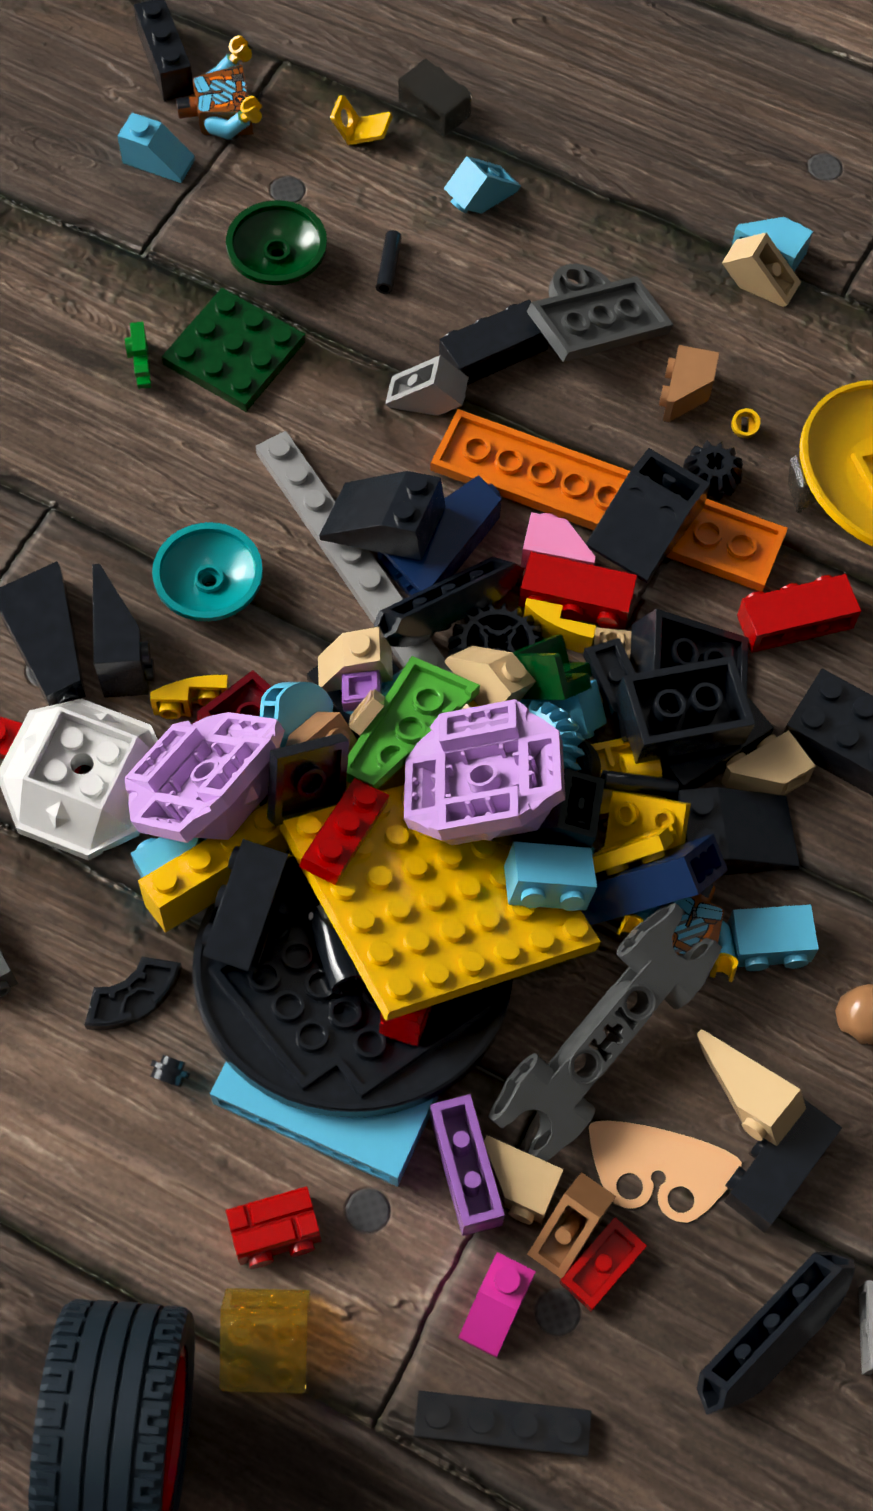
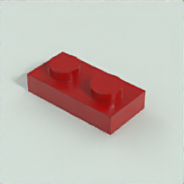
M614 1217L562 1277L559 1283L592 1312L645 1250L647 1245Z

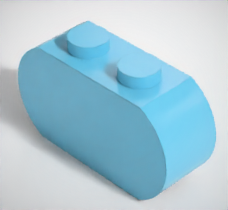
M281 682L270 687L261 697L260 717L277 719L285 730L280 747H285L289 735L316 712H333V702L328 693L319 685L311 682Z

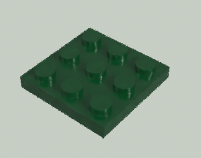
M221 288L161 356L162 363L176 373L247 412L306 342L305 333L228 290Z

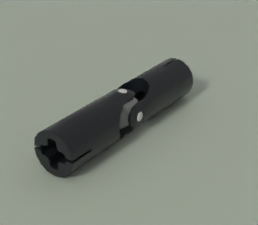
M289 848L288 851H286V853L294 856L291 849ZM295 858L291 876L307 916L331 991L338 995L354 992L365 983Z

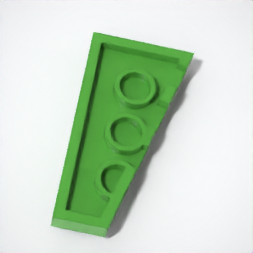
M411 656L387 693L384 707L364 730L348 754L347 782L351 783L356 778L379 789L405 765V759L417 743L431 731L430 726L440 713L461 710L465 704L468 705L479 695L480 685Z

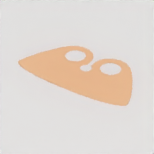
M610 1120L595 1121L589 1125L592 1154L602 1186L616 1196L613 1203L623 1208L634 1209L642 1207L647 1203L654 1187L651 1175L654 1171H662L666 1176V1180L660 1185L658 1191V1205L661 1211L668 1218L676 1222H691L699 1218L714 1205L727 1190L726 1183L737 1168L742 1166L740 1159L727 1150L679 1133L646 1125ZM627 1173L638 1176L643 1184L641 1195L632 1200L623 1198L617 1191L618 1179ZM678 1186L689 1189L694 1197L692 1208L684 1213L674 1211L668 1203L669 1192Z

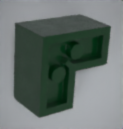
M563 635L551 636L513 652L536 681L522 699L566 700L592 688L590 681L592 672L589 662H569Z

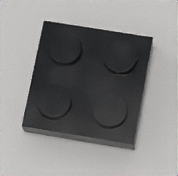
M342 733L270 750L267 818L274 826L283 824L284 820L338 804L346 791L349 740Z

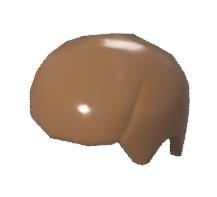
M866 984L851 988L842 995L835 1012L838 1027L842 1032L849 1033L859 1044L872 1045L873 984Z

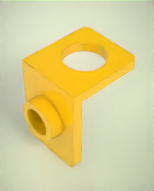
M345 95L338 97L330 116L331 121L348 145L383 139L393 118L390 112L359 117ZM342 109H344L348 115L347 127L344 126L341 119Z

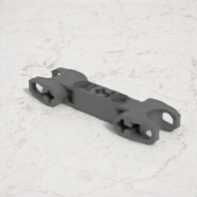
M671 902L660 907L646 920L635 926L623 940L617 950V956L629 967L560 1047L550 1062L546 1063L538 1054L529 1055L507 1078L488 1118L499 1127L504 1128L525 1111L537 1110L540 1115V1127L530 1143L528 1154L548 1161L566 1145L574 1141L590 1123L595 1114L596 1108L584 1095L624 1050L662 1001L665 1000L673 1009L682 1008L705 984L722 947L715 940L705 938L685 954L677 955L673 948L672 936L682 919L684 910L676 903ZM636 991L637 1002L634 1007L628 1009L626 1004L629 994ZM605 1026H606V1029L609 1031V1034H608L607 1037H606V1033L603 1031V1029H604ZM590 1042H592L591 1044L597 1047L598 1049L595 1050L589 1047L588 1045L590 1044ZM580 1054H585L586 1062L584 1067L575 1072L574 1062Z

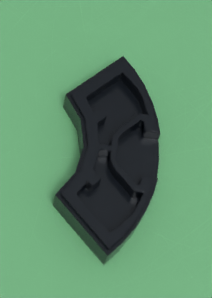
M142 956L136 970L125 981L110 987H94L85 1021L86 1029H117L147 1017L167 999L174 989L182 970L181 963Z

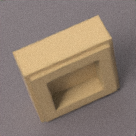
M371 689L350 715L349 728L360 736L384 707L385 696L376 689Z

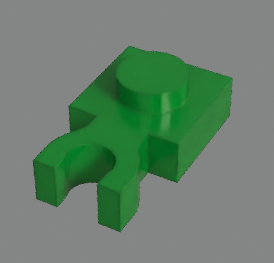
M144 321L130 323L131 337H125L127 358H134L137 388H151L148 342Z

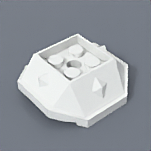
M82 698L29 710L0 766V788L17 832L88 861L103 854V851L119 846L139 836L140 832L135 828L130 819L129 793L126 791L124 778L158 741L152 726ZM81 765L92 767L91 771L86 774L74 772Z

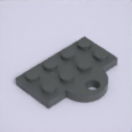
M567 264L558 268L549 284L548 293L550 298L531 302L527 310L529 316L563 362L669 334L674 325L637 276L611 282L598 270L583 264ZM569 279L575 280L578 284L571 282Z

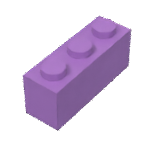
M471 1094L430 1104V1120L462 1236L502 1226L505 1215Z

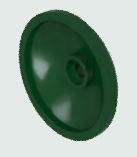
M271 200L254 204L234 218L226 234V250L233 267L246 278L266 285H286L306 278L319 267L326 254L327 235L321 220L308 208L290 201Z

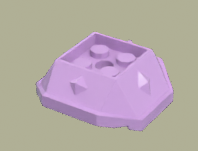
M516 699L440 713L431 724V731L417 743L405 759L404 820L407 827L450 845L480 840L490 841L497 837L536 831L552 808L565 800L563 741L560 732L544 719L529 712L528 708Z
M231 712L207 716L193 724L189 721L172 724L124 778L126 791L129 793L128 806L132 824L140 833L188 843L193 838L229 840L267 796L270 750L281 748L280 745L285 730L277 719Z

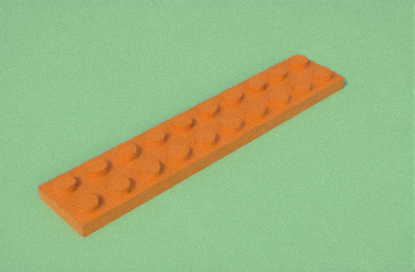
M457 409L430 465V471L463 483H467L479 475L487 484H493L501 497L545 513L553 514L558 518L567 519L569 522L591 530L596 528L630 472L621 467ZM706 499L704 508L667 555V558L754 590L763 591L788 528Z

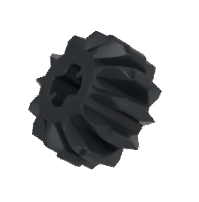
M708 440L703 444L702 448L695 445L690 455L685 458L683 465L684 469L710 483L707 498L709 495H713L718 502L723 498L724 494L732 496L736 486L741 483L743 477V470H741L743 466L742 458L735 457V447L727 450L724 449L722 441L717 446H712Z

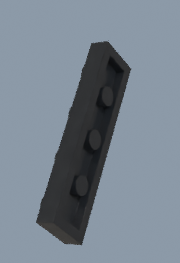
M419 1390L414 1438L588 1457L591 1410Z

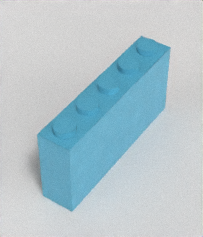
M225 1062L210 1092L214 1105L397 1187L430 1117V1104H434L438 1100V1096L415 1107L374 1117L347 1118L325 1116L288 1106L267 1096L244 1080L227 1062Z

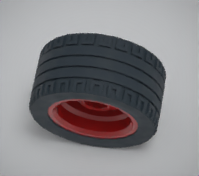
M74 1299L64 1305L51 1337L39 1392L30 1462L28 1511H179L190 1429L195 1357L194 1318L191 1311L186 1307H164L160 1304L143 1303L141 1305L134 1302Z

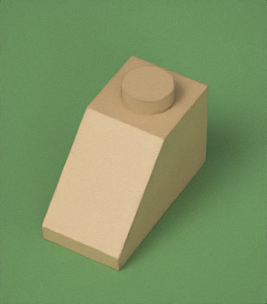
M767 233L736 240L722 262L739 288L782 307L789 304L801 283Z
M379 627L342 633L318 656L319 686L326 692L341 690L342 674L379 670L381 682L393 681L392 648Z
M471 646L447 657L444 661L453 674L480 685L479 695L474 698L479 706L513 699L520 701L536 682L513 652Z
M487 1135L484 1144L503 1207L510 1209L509 1215L520 1222L532 1224L534 1220L542 1223L564 1169Z

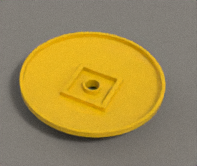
M867 380L837 388L818 402L807 418L801 433L800 460L808 486L825 512L848 533L873 547V380Z

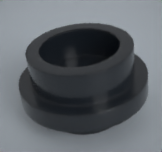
M162 1055L160 1062L153 1059L150 1065L154 1068L150 1077L178 1087L182 1086L184 1078L189 1079L190 1073L183 1070L185 1066L183 1061L166 1055Z

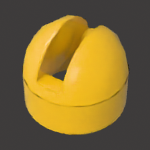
M749 408L737 411L731 421L732 431L741 438L752 437L760 427L759 415ZM742 417H748L747 432L741 431Z

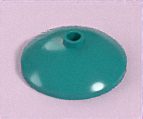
M205 522L178 530L161 545L153 562L152 576L159 598L171 611L190 620L217 621L237 614L250 604L260 589L263 578V566L256 545L246 534L226 524ZM210 581L216 583L213 586H205Z

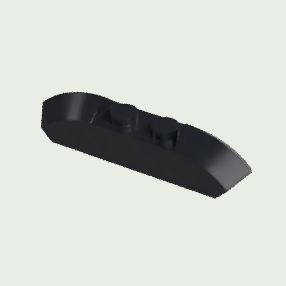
M492 556L380 610L375 619L374 628L379 627L390 646L411 647L428 641L436 632L448 630L452 626L451 624L467 617V614L474 616L477 607L484 612L487 611V606L490 602L493 606L497 605L517 583L524 568L516 563Z
M814 1252L699 1373L697 1391L706 1415L725 1411L751 1399L761 1392L782 1371L841 1305L854 1275L855 1265L853 1259L830 1252Z

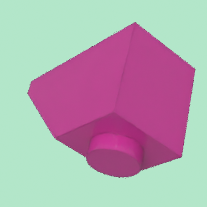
M497 1252L476 1295L458 1339L497 1358L536 1271Z

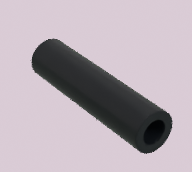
M390 230L385 235L376 283V290L382 294H389L393 289L402 235L395 230Z
M603 770L600 778L605 779L604 789L675 798L679 788L678 780L609 770Z

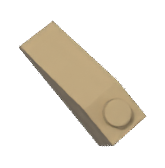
M701 1029L697 1033V1038L703 1055L739 1116L743 1129L756 1140L762 1141L765 1138L777 1146L806 1110L801 1089Z

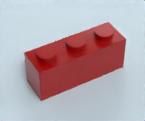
M530 551L521 585L519 606L525 607L527 598L563 605L561 616L567 620H583L596 623L603 628L625 630L637 575Z
M846 574L834 577L832 575H824L813 582L801 585L790 583L779 590L767 593L763 591L753 592L742 598L737 618L744 636L748 637L750 652L754 653L853 629L861 609Z

